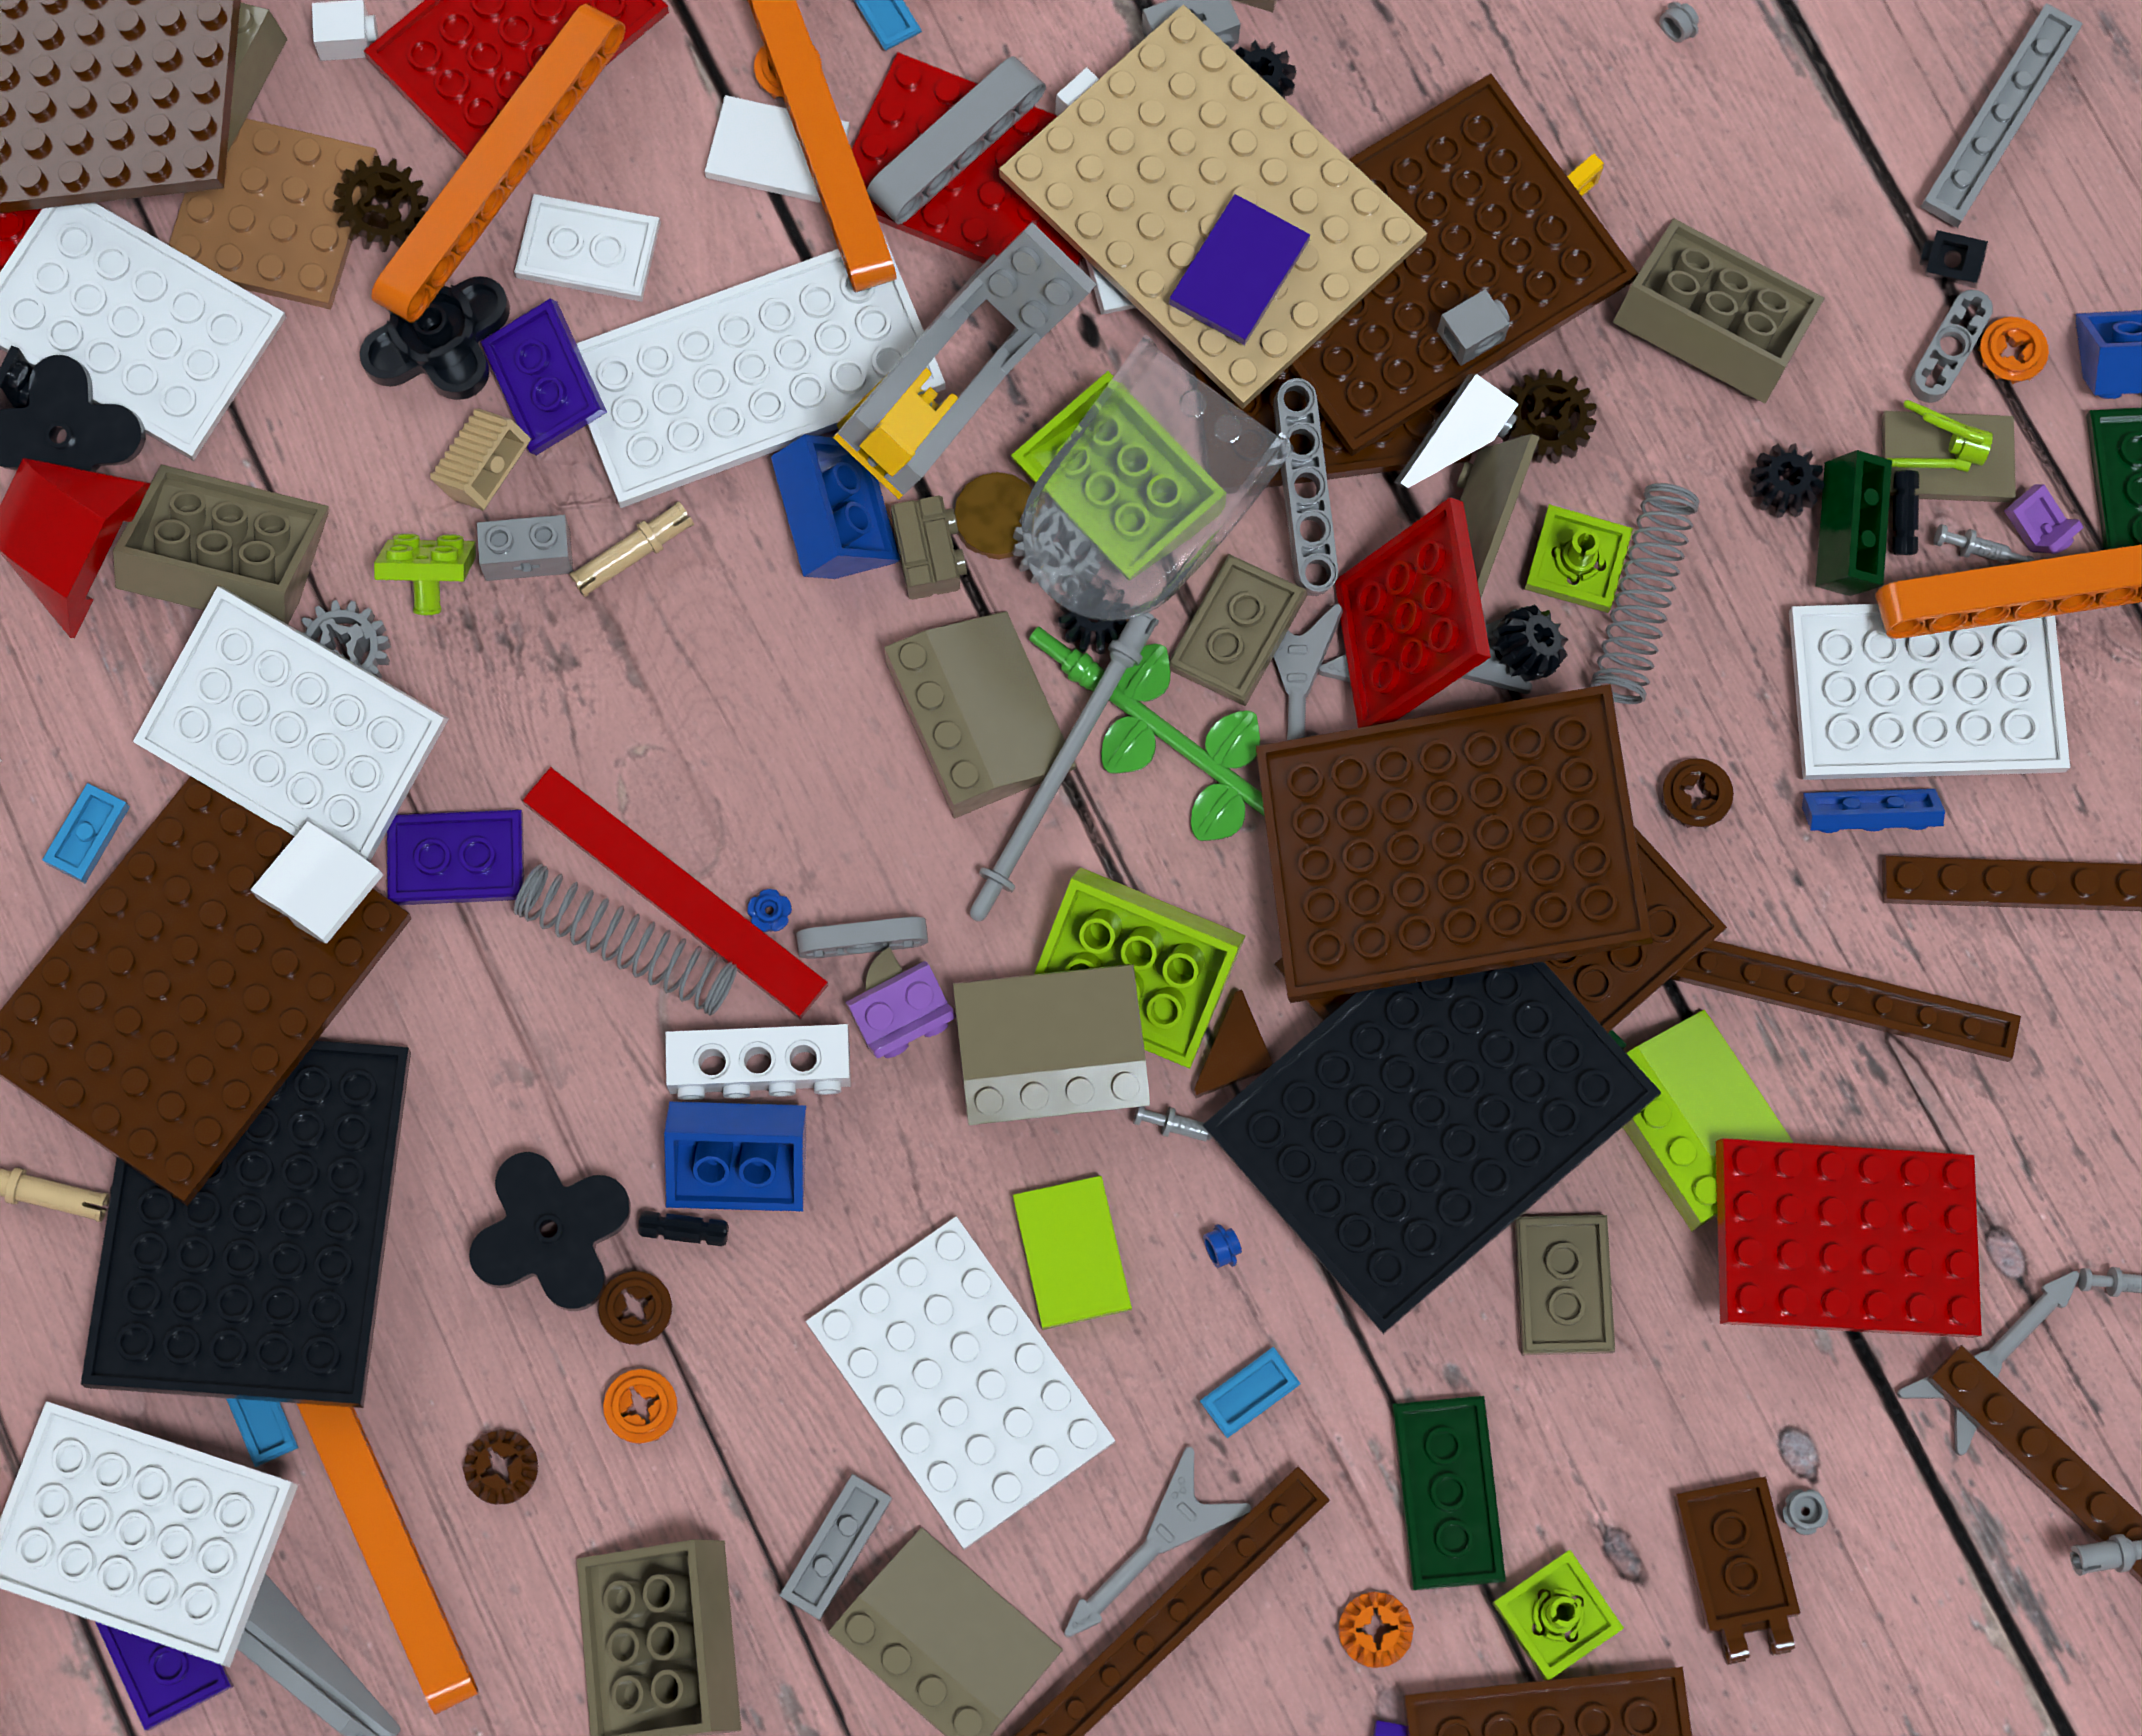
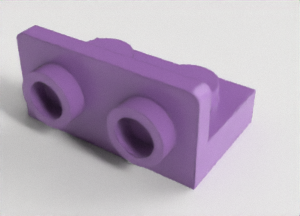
M926 961L846 1001V1005L868 1049L876 1058L897 1056L909 1047V1042L923 1035L925 1037H932L943 1032L949 1026L948 1022L956 1018L953 1008L947 1003L930 965Z

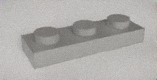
M852 1474L779 1596L820 1621L892 1502V1497Z

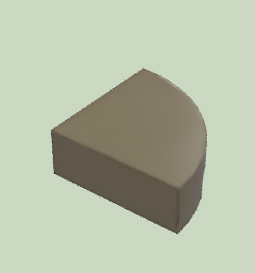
M890 947L882 951L872 962L866 977V991L903 972Z

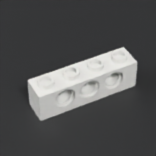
M848 1024L665 1032L666 1085L669 1093L678 1094V1099L680 1100L704 1099L705 1093L723 1092V1097L746 1098L750 1096V1091L768 1090L770 1096L784 1097L795 1095L796 1089L814 1088L815 1094L831 1095L841 1093V1087H851ZM802 1052L811 1053L817 1059L815 1066L805 1072L798 1071L791 1065L793 1058ZM756 1054L768 1056L771 1059L770 1067L763 1073L750 1072L746 1065L752 1056ZM719 1056L726 1061L724 1069L719 1074L707 1075L701 1071L702 1063L708 1057Z

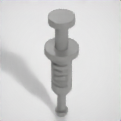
M1940 524L1934 536V545L1942 546L1946 542L1960 546V555L1966 558L1972 553L2002 563L2009 559L2020 563L2034 561L2032 556L2028 555L2026 557L2011 552L2007 545L1977 537L1976 531L1968 529L1965 535L1961 536L1948 532L1947 525Z
M1145 1106L1136 1108L1133 1124L1140 1125L1142 1120L1162 1126V1136L1168 1137L1169 1133L1172 1132L1205 1142L1212 1138L1204 1129V1122L1175 1115V1108L1169 1107L1166 1115L1145 1110Z
M2111 1267L2107 1276L2092 1275L2090 1269L2082 1268L2079 1272L2078 1286L2081 1291H2089L2091 1286L2106 1287L2110 1297H2118L2121 1292L2142 1293V1275L2123 1274L2119 1267Z

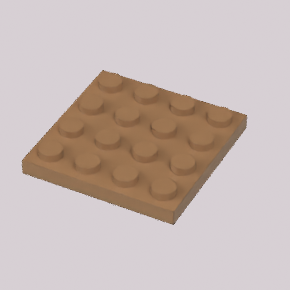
M246 118L227 153L224 188L185 192L168 245L245 290L331 310L352 243L348 239L352 230L351 227L339 228L337 225L343 213L333 211L334 201L339 199L333 193L337 183H344L341 179L343 172L349 169L355 173L356 162L360 159L366 163L367 167H370L374 156H379L377 149ZM359 186L353 191V205L357 204L359 199H362Z

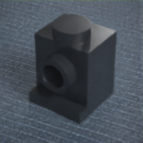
M1937 230L1934 241L1927 239L1925 241L1920 265L1927 266V277L1963 284L1977 289L1988 248V241ZM1949 253H1956L1961 257V263L1957 267L1951 268L1945 264L1944 259Z

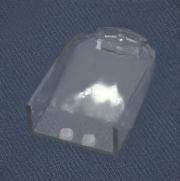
M1145 334L1034 485L1028 497L1022 519L1023 543L1027 564L1038 584L1052 599L1067 610L1080 616L1101 621H1119L1149 613L1168 601L1223 542L1260 496L1294 448L1288 436L1282 432L1278 436L1161 353L1154 341Z

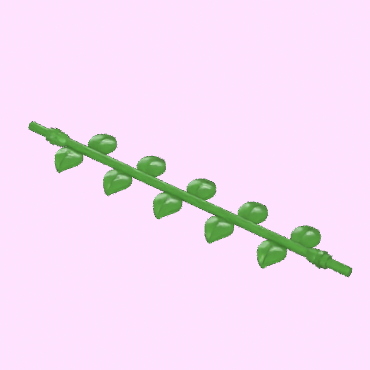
M1039 626L1029 638L1030 642L1062 665L1061 670L1068 675V680L1078 683L1087 690L1094 691L1105 671L1097 662L1093 661L1088 653L1083 654L1078 649L1070 650ZM1161 644L1144 646L1140 653L1143 656L1140 664L1126 669L1109 699L1110 702L1129 716L1117 720L1105 734L1101 755L1103 766L1110 774L1129 773L1143 769L1153 760L1156 749L1154 735H1156L1219 782L1206 787L1195 800L1191 816V827L1194 836L1199 841H1213L1231 837L1243 826L1246 813L1245 803L1265 817L1262 792L1229 769L1244 767L1257 757L1256 746L1260 745L1257 716L1251 711H1239L1217 721L1206 736L1205 751L1140 702L1152 701L1162 696L1168 689L1171 681L1167 648Z

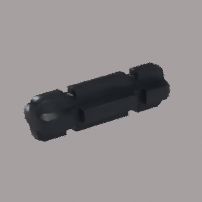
M1898 470L1894 473L1893 489H1897V495H1893V530H1896V537H1892V551L1895 555H1915L1918 552V537H1914L1915 530H1918L1919 495H1915V489H1919V473L1915 470Z
M643 1211L639 1218L638 1232L642 1237L657 1239L658 1235H662L664 1240L701 1244V1240L706 1241L707 1245L724 1246L728 1239L729 1225L725 1220L710 1219L709 1222H704L703 1218L675 1214H666V1217H661L659 1212Z

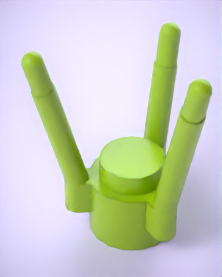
M1910 400L1904 401V407L1923 416L1924 421L1953 433L1948 451L1955 454V459L1886 458L1892 460V467L1954 468L1968 472L1971 463L1983 466L1991 449L1992 432L1962 424Z

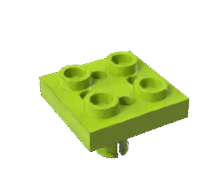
M1549 504L1525 589L1609 613L1633 528ZM1555 550L1556 558L1552 556L1551 551ZM1598 562V567L1602 568L1605 565V569L1599 571L1594 566ZM1567 578H1569L1572 582H1575L1578 578V583L1575 585H1571L1568 583Z
M416 534L395 535L393 540H387L374 562L375 580L413 581V613L418 615L441 613L440 581H465L476 559L475 541H464L463 536L454 534L438 536L437 540H420V537Z
M1568 1550L1492 1602L1545 1681L1552 1679L1624 1629L1571 1550ZM1540 1590H1547L1550 1594V1599L1546 1600L1545 1603L1543 1601L1548 1597V1592H1543L1538 1599V1592ZM1578 1596L1581 1598V1600L1579 1598L1574 1600L1572 1597ZM1533 1624H1535V1630L1537 1632H1541L1542 1626L1544 1627L1545 1631L1541 1636H1537L1533 1633ZM1573 1629L1569 1634V1639L1575 1638L1576 1634L1577 1639L1574 1642H1568L1565 1639V1633Z

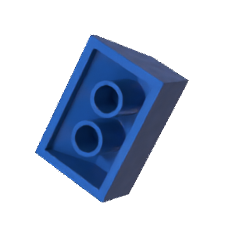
M2142 310L2076 313V329L2082 376L2093 394L2107 399L2119 398L2122 394H2142Z
M805 434L771 456L804 577L837 579L888 566L900 561L878 480L833 437Z
M669 1101L664 1131L666 1208L803 1212L806 1162V1105Z

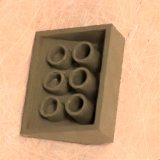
M1673 218L1632 283L1613 323L1626 329L1630 334L1641 337L1656 345L1669 355L1678 357L1701 369L1705 374L1716 377L1733 386L1746 396L1753 397L1766 404L1825 298Z
M1529 434L1480 449L1474 464L1465 461L1456 486L1464 489L1460 501L1464 503L1480 599L1537 446L1539 436Z
M161 464L133 521L127 524L113 549L115 588L205 610L217 586L224 587L282 622L289 624L300 602L329 514V506Z
M1007 611L925 630L884 647L886 665L954 819L1043 782L1065 740ZM1075 762L1073 763L1069 771L1076 769Z
M1133 964L953 983L968 1125L1150 1106L1146 1058Z
M922 1527L828 1631L834 1640L944 1736H992L1063 1651L1062 1648Z
M694 1539L577 1558L590 1735L707 1736L741 1731L725 1541Z

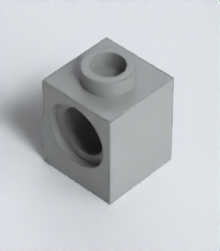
M1485 289L1442 314L1437 332L1460 366L1503 342L1510 325V318L1502 302L1498 299L1493 300Z

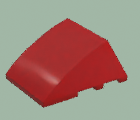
M23 458L0 505V554L70 638H75L94 600L87 596L103 561L123 521H133L151 483Z

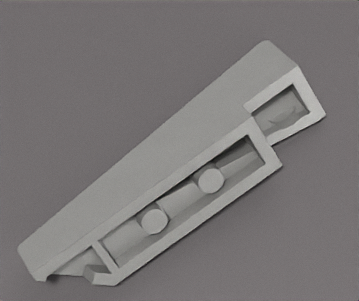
M265 1573L237 1649L341 1735L397 1736L400 1733V1726Z

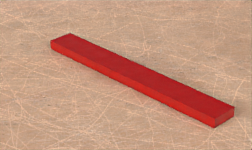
M552 767L548 769L522 800L523 804L721 959L727 963L732 962L733 965L736 964L739 973L798 1019L805 1015L828 987V982Z

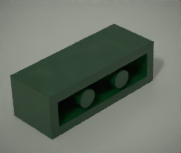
M1856 450L1825 462L1815 587L1853 596L1884 586L1892 460Z

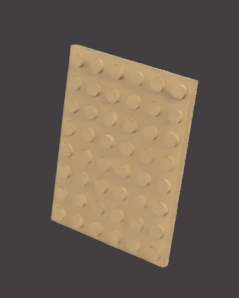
M1184 4L999 168V176L1242 409L1415 251L1427 237V232ZM1234 194L1310 234L1309 243L1245 346L1169 305L1170 296Z

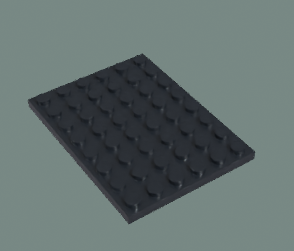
M1538 962L1356 992L1207 1120L1203 1127L1384 1335L1659 1097L1661 1091L1545 962Z
M316 1041L188 1206L116 1158L81 1378V1385L84 1388L364 1408L411 1057L409 1047Z

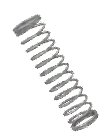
M1654 483L1645 488L1644 496L1646 499L1640 505L1644 514L1638 516L1636 520L1639 530L1633 532L1632 535L1635 545L1631 546L1627 552L1631 560L1623 566L1627 576L1619 581L1622 592L1616 594L1614 598L1618 607L1610 613L1614 623L1608 625L1605 630L1609 639L1602 642L1601 647L1605 654L1598 657L1597 660L1601 670L1594 673L1591 680V687L1600 686V683L1615 684L1626 687L1641 695L1626 696L1613 692L1614 702L1623 704H1639L1644 702L1647 693L1642 686L1649 685L1650 681L1646 676L1631 670L1605 669L1601 664L1603 658L1609 657L1621 665L1637 670H1651L1655 666L1650 660L1638 655L1619 652L1609 653L1605 648L1606 644L1613 641L1622 648L1646 655L1656 654L1659 650L1654 644L1642 639L1613 637L1610 633L1611 627L1618 626L1628 633L1647 639H1659L1663 636V633L1658 628L1646 623L1617 621L1614 617L1615 612L1622 610L1636 619L1649 623L1659 624L1667 621L1664 613L1639 605L1622 606L1619 603V597L1626 594L1637 602L1658 608H1666L1672 604L1669 598L1653 591L1640 589L1626 590L1623 586L1624 580L1630 578L1640 586L1659 592H1672L1676 589L1673 582L1668 579L1650 574H1630L1627 568L1629 564L1635 563L1640 568L1653 574L1668 577L1679 575L1680 570L1677 566L1663 560L1680 561L1684 559L1685 556L1679 549L1669 545L1682 546L1688 544V538L1675 530H1689L1694 526L1689 519L1678 514L1691 515L1696 513L1700 501L1690 490L1673 484ZM1649 492H1672L1688 498L1693 503L1678 497L1653 496ZM1662 500L1677 501V502H1680V503H1683V504H1686V505H1685V506L1675 505V504H1671V503L1664 502V501H1662ZM1649 502L1653 506L1669 512H1647L1645 510V504ZM1651 515L1674 517L1685 521L1689 526L1668 524ZM1647 516L1650 520L1667 528H1643L1640 521L1643 517ZM1648 531L1668 532L1683 538L1685 541L1666 540ZM1643 532L1652 539L1665 544L1654 542L1638 543L1636 536L1638 533ZM1643 546L1665 548L1676 552L1680 557L1660 555ZM1638 547L1645 553L1663 560L1653 558L1635 559L1632 556V551ZM1640 562L1662 564L1676 570V572L1668 573L1654 570ZM1636 577L1655 579L1670 585L1672 588L1652 586L1641 582ZM1631 593L1652 595L1663 599L1667 604L1649 602ZM1627 609L1648 611L1661 616L1663 619H1650ZM1624 625L1644 627L1657 632L1659 635L1640 633ZM1620 641L1641 643L1653 648L1654 651L1633 648ZM1615 656L1637 659L1649 664L1650 666L1646 667L1630 664L1616 658ZM1611 672L1633 675L1646 682L1631 681L1616 676Z
M540 864L530 872L514 904V913L519 918L524 916L528 922L539 917L542 929H548L555 924L557 937H563L571 931L570 940L573 946L581 944L586 940V950L588 953H594L602 947L601 956L603 961L612 960L617 955V966L619 969H625L633 963L632 972L635 978L644 975L649 970L648 982L650 986L658 984L664 979L663 988L666 994L675 991L680 986L679 998L681 1002L689 1000L696 993L694 1003L696 1009L703 1008L704 1013H708L709 1016L715 1014L736 977V964L733 965L732 962H729L722 968L705 1002L699 1006V997L704 981L717 960V954L710 958L696 987L683 998L685 982L700 956L701 946L695 949L682 977L668 990L667 985L672 967L684 949L686 938L681 939L668 967L653 982V969L656 960L669 940L670 930H667L662 936L651 961L637 974L636 967L640 953L654 931L655 922L649 924L637 951L622 966L621 957L624 946L633 934L640 915L636 914L633 917L621 944L613 954L606 958L607 942L623 916L624 906L619 907L602 941L595 948L590 949L593 930L603 917L608 907L609 899L605 898L602 901L589 930L581 939L575 942L574 935L577 923L584 915L593 898V890L588 891L573 923L563 933H559L561 917L577 892L578 882H574L569 888L557 916L549 924L544 925L545 910L556 895L563 876L559 874L555 878L542 907L535 915L529 918L528 912L538 900L545 886L549 871L547 866Z

